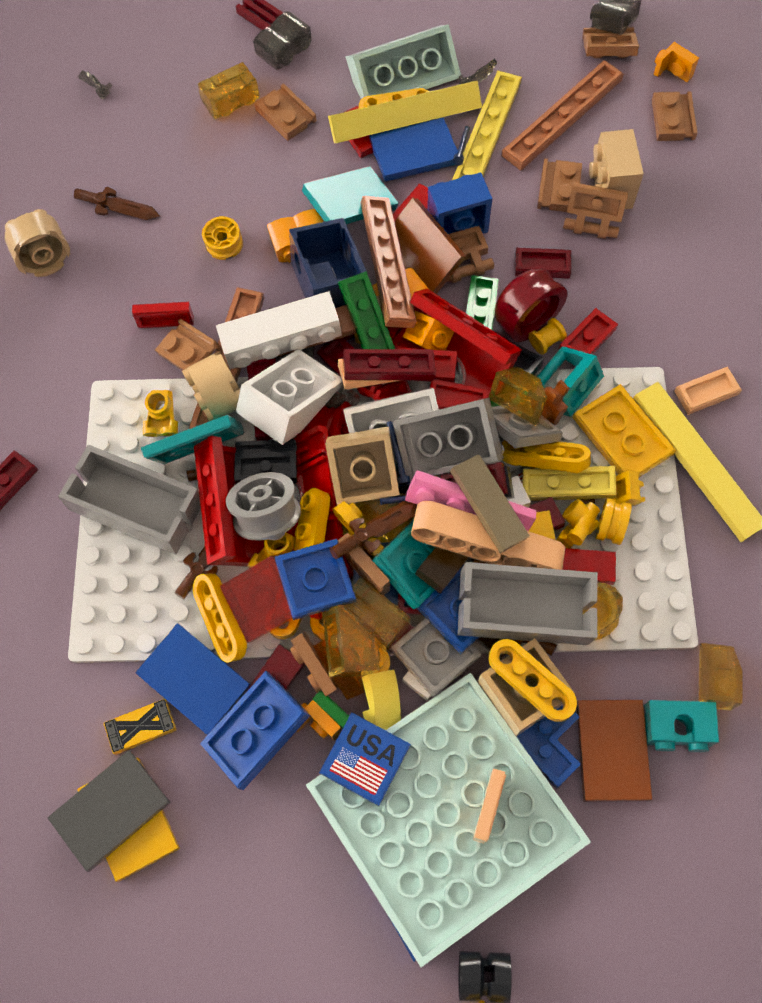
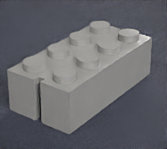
M88 444L75 466L80 476L87 482L86 487L76 474L71 473L58 496L67 509L177 555L189 532L186 524L192 526L201 509L198 488Z
M465 562L460 571L459 600L463 601L459 605L458 635L531 641L536 638L538 642L588 645L597 639V608L591 607L597 603L598 573Z

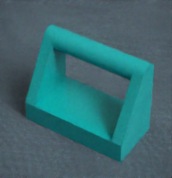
M562 346L527 389L537 397L539 391L545 388L544 385L563 362L567 360L575 366V369L564 381L570 389L562 401L568 406L563 415L571 417L602 380L604 374L597 356Z

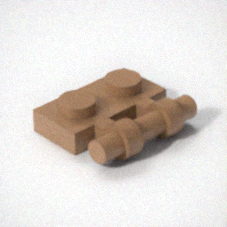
M573 183L567 213L576 214L577 217L576 219L565 218L563 229L574 230L573 233L580 235L582 232L598 235L597 238L606 239V236L617 238L619 227L609 226L610 221H622L628 192ZM585 217L601 219L600 224L587 222Z
M480 226L448 234L467 256L464 260L470 259L471 264L458 267L447 282L456 283L461 281L463 277L484 275L485 271L494 269L492 258L481 259L482 255L488 254V245Z

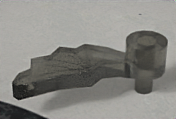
M492 59L471 76L464 77L460 75L459 85L472 81L480 83L482 80L487 79L497 64L496 59Z
M84 70L78 75L79 79L96 88V93L101 99H105L110 94L109 89L113 87L111 83L105 86L94 75Z
M344 389L342 394L336 392L325 406L328 409L332 407L336 409L344 402L355 406L359 403L360 396L354 390Z

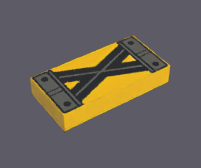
M166 699L104 722L109 743L115 755L177 731Z

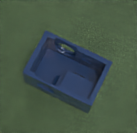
M344 218L289 229L291 263L305 298L329 291L335 308L345 306L346 303L338 282L366 272V268ZM348 243H349L350 248H351V257H350V253H349Z

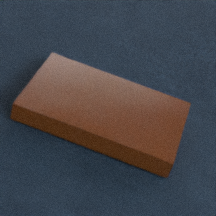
M412 198L394 222L405 269L412 268L429 290L437 294L467 256L420 200Z
M578 700L577 714L580 716L578 719L583 802L651 801L652 791L643 700Z

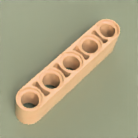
M422 501L417 504L411 536L419 542L489 564L563 569L565 546L557 540L528 532L530 536L526 540L500 553L477 515L433 501Z

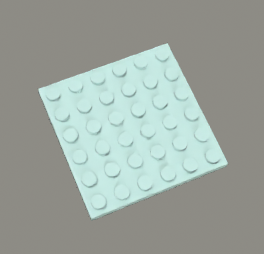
M471 673L386 730L410 743L411 746L380 806L371 803L323 775H319L306 784L420 967H423L591 843ZM493 769H498L505 772L506 778L489 840L483 844L474 841L473 836Z

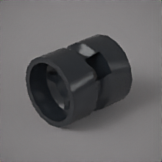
M459 951V1001L479 1002L482 996H486L489 1002L510 1003L512 987L510 953L489 952L487 957L483 958L480 952ZM484 971L492 972V982L484 983Z

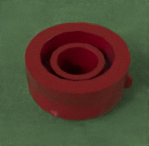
M546 269L528 270L513 279L500 294L494 309L495 320L515 342H524L529 340V333L539 331L547 325L548 320L555 318L566 302L568 291L561 283L555 282L550 272Z

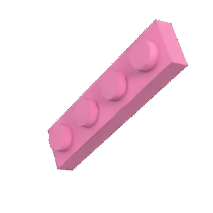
M418 470L416 471L406 492L405 501L419 504L422 501H433L476 515L457 483ZM509 501L523 526L529 531L536 520V510Z

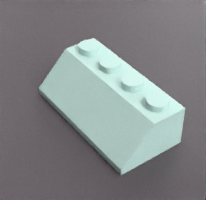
M449 24L440 25L346 56L352 82L361 99L366 96L409 89H429L462 78Z

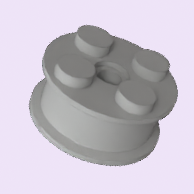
M265 472L249 476L238 482L226 497L228 511L234 516L233 525L235 531L241 537L249 540H278L282 538L298 522L301 516L300 504L294 497L295 487L293 481L281 473Z

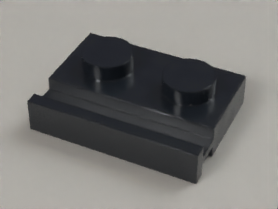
M290 439L283 445L276 440L235 442V485L249 476L265 472L284 474L293 483H297L296 439Z

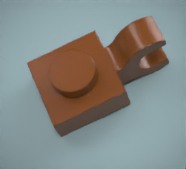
M562 380L557 383L554 389L551 386L545 387L539 391L531 408L553 425H557L568 408L562 400L570 388Z

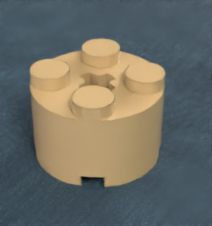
M37 209L23 214L16 219L9 220L5 224V243L20 272L24 274L26 272L34 273L35 277L48 276L59 271L64 266L63 261L66 256L69 258V244L57 221L47 214L45 210Z
M220 351L182 371L190 387L192 386L195 392L194 396L202 411L204 410L209 421L236 411L240 388Z

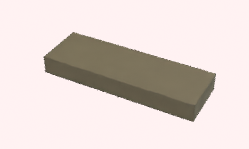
M479 454L454 466L450 470L500 553L519 544L530 536Z

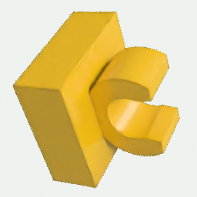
M627 470L617 475L616 498L610 499H614L617 504L626 502L632 504V506L644 502L645 497H640V488L644 487V483L639 480L638 472Z

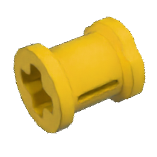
M555 318L548 320L547 325L539 331L529 333V341L532 347L541 355L547 353L548 348L556 342H563L567 338L563 325Z

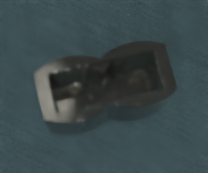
M600 0L591 9V27L622 35L629 24L634 23L637 19L642 0Z
M284 12L271 26L263 29L253 40L255 53L273 68L279 70L289 65L294 55L299 54L310 46L312 41L310 26L291 12Z

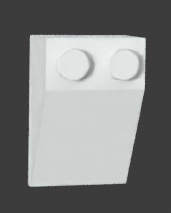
M297 349L241 385L236 413L283 445L300 433L343 385L342 378Z
M434 388L343 408L349 433L387 427L386 422L388 421L393 423L395 420L439 410Z

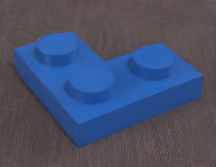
M563 705L557 708L556 710H562ZM576 712L569 719L562 722H555L544 717L516 736L545 778L556 789L581 765L558 741L580 718Z

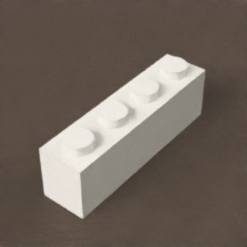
M329 291L216 325L223 352L230 369L243 368L250 365L251 362L260 359H273L279 354L293 350L296 351L297 349L302 350L309 345L329 342L336 337L342 336L339 318Z

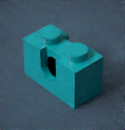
M649 700L643 705L647 745H655L656 751H674L675 745H687L689 752H708L709 747L719 743L716 702ZM675 720H679L685 725L687 735H679L675 732Z

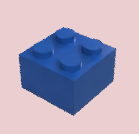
M480 172L429 186L427 210L447 234L480 226L484 234L489 231L493 198Z

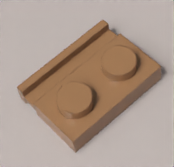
M634 27L583 28L582 38L584 39L586 56L593 58H602L603 56L626 58L638 55L639 44L636 33H634Z
M284 83L279 90L276 91L274 89L255 102L256 111L287 141L305 130L309 123L317 121L316 114Z
M687 91V94H680V92H654L652 107L657 141L684 140V138L695 140L698 132L691 91Z
M544 158L537 209L549 207V210L567 212L573 183L580 184L582 163L561 160L548 162V159Z
M180 319L178 321L180 325L177 329H172L155 351L183 371L187 367L210 356L215 349L219 351L221 346L212 338Z
M346 533L338 540V543L350 537V535ZM364 546L356 547L344 555L350 566L379 598H382L390 591V580L371 560Z
M304 631L293 638L291 642L294 646L290 648V651L298 664L305 663L311 672L307 678L317 693L322 690L325 696L337 690V681L306 632Z

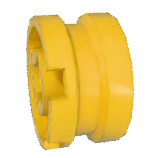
M219 216L213 218L202 229V238L206 249L216 259L226 260V258L235 257L243 248V239L238 224L229 217Z
M606 498L597 527L599 532L596 533L595 539L602 541L610 539L613 544L621 545L629 523L632 504L626 502L617 504L614 499Z

